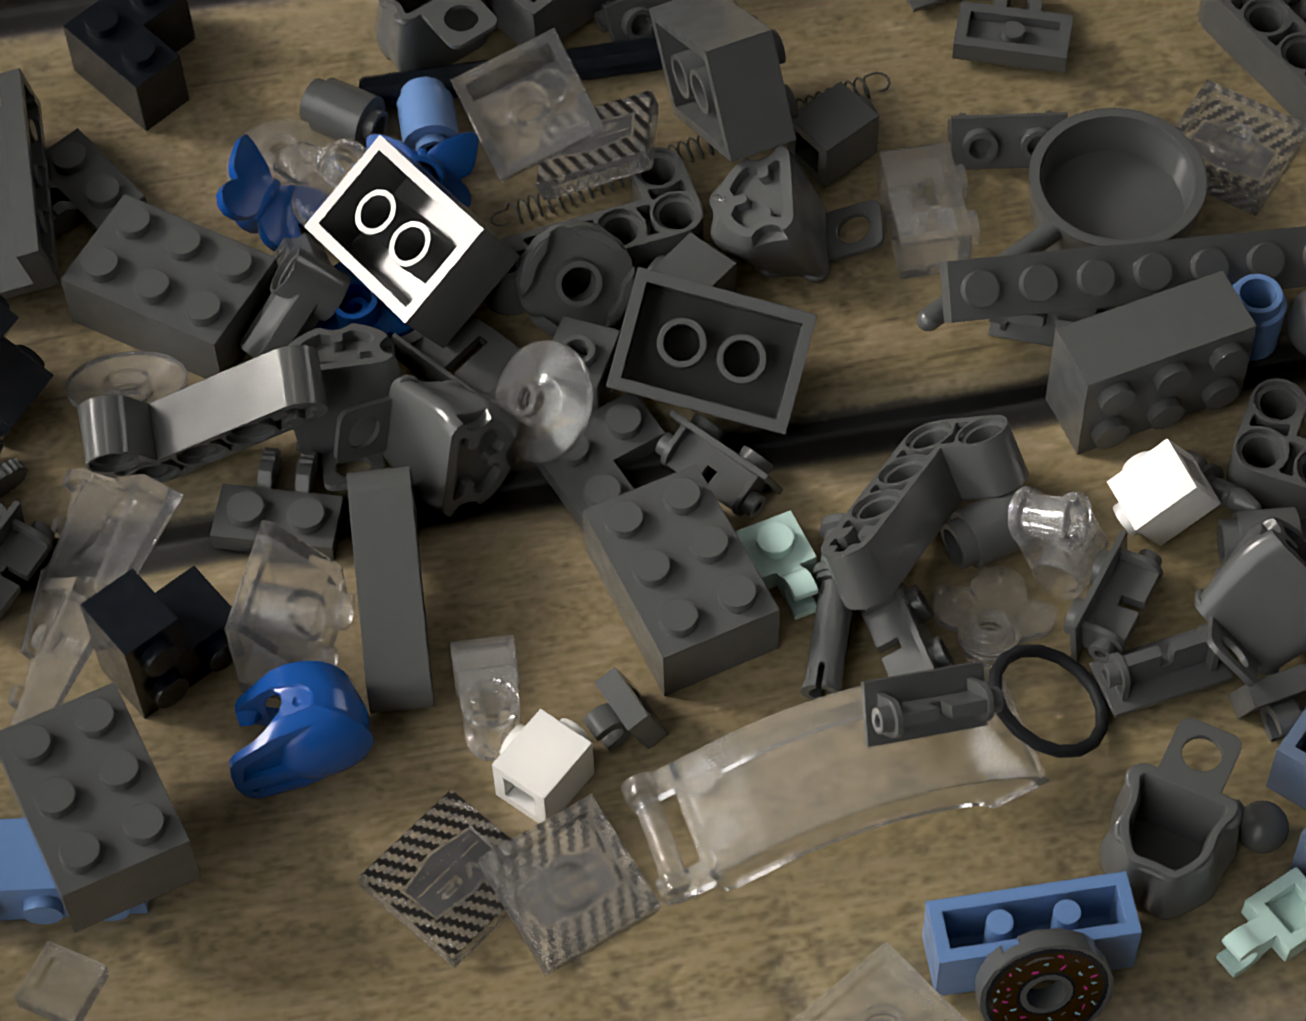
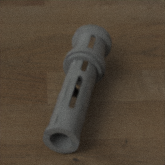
M846 513L831 514L821 520L819 534L824 541ZM821 555V562L813 567L812 577L818 587L819 594L801 694L811 701L822 703L823 689L828 690L827 702L836 703L842 699V683L854 610L845 607L825 560Z

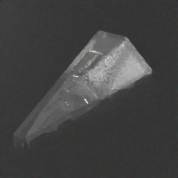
M87 467L67 470L62 486L72 494L66 517L59 515L53 520L51 529L59 540L48 566L40 572L20 652L30 659L24 686L16 685L11 688L8 704L14 707L16 712L10 726L62 704L94 649L80 604L132 568L139 573L184 495L145 474L120 476L114 479L91 472Z

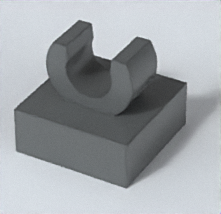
M1303 663L1258 679L1257 683L1252 687L1245 684L1228 696L1237 719L1260 711L1262 725L1270 741L1286 736L1302 714L1294 699L1306 693V665Z
M616 667L594 682L608 703L602 704L589 712L584 717L583 722L597 741L601 740L607 750L610 751L621 745L630 734L647 749H650L669 734L636 686Z

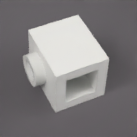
M1168 438L1152 450L1138 453L1124 464L1122 471L1107 481L1118 500V503L1113 506V511L1122 526L1132 536L1135 537L1140 533L1159 546L1171 540L1221 504L1194 457Z
M540 709L526 726L523 724L517 725L504 740L500 749V756L492 764L496 795L548 829L551 825L550 822L560 815L595 773L593 747L588 734L575 722L566 718H562L559 721Z

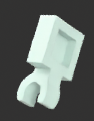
M791 510L735 531L768 589L778 587L793 618L797 620L815 613L817 604L812 595L818 593V587L811 573L813 572V567L817 564V556Z
M1297 867L1245 900L1241 913L1249 922L1237 927L1223 938L1222 943L1227 948L1219 952L1216 959L1234 978L1254 965L1271 947L1284 962L1306 949V877Z

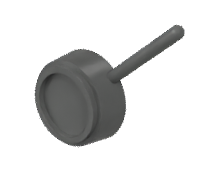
M1102 108L1084 111L1066 118L1052 127L1041 138L1030 160L1029 190L1034 230L997 256L1190 237L1207 191V173L1201 155L1189 138L1165 120L1145 112L1124 108ZM942 296L918 313L916 320L920 329L931 332L945 323Z

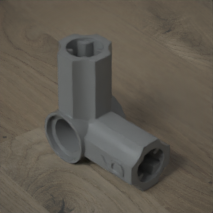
M307 233L292 239L284 238L273 254L277 258L278 269L271 282L270 292L272 293L239 342L241 349L253 358L288 346L301 335L313 330L319 320L322 322L327 321L335 313L345 297L350 284V276L333 267L323 244Z

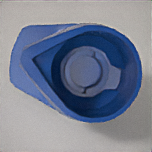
M321 661L293 662L269 671L239 696L235 703V714L240 726L257 724L267 726V728L256 740L235 753L228 763L235 788L244 796L254 799L308 786L328 776L352 768L364 760L374 745V739L370 730L367 708L349 675L339 667ZM273 695L281 697L280 709L266 707L267 700Z

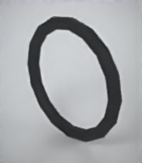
M1041 644L1016 645L999 654L989 671V687L997 686L1001 690L1004 701L1003 710L996 714L1013 736L1033 750L1056 758L1082 757L1099 747L1108 731V705L1098 683L1084 666L1064 652ZM1038 657L1056 663L1074 675L1088 692L1095 708V727L1090 736L1078 744L1060 745L1042 739L1022 726L1008 708L1002 692V675L1008 665L1020 658Z

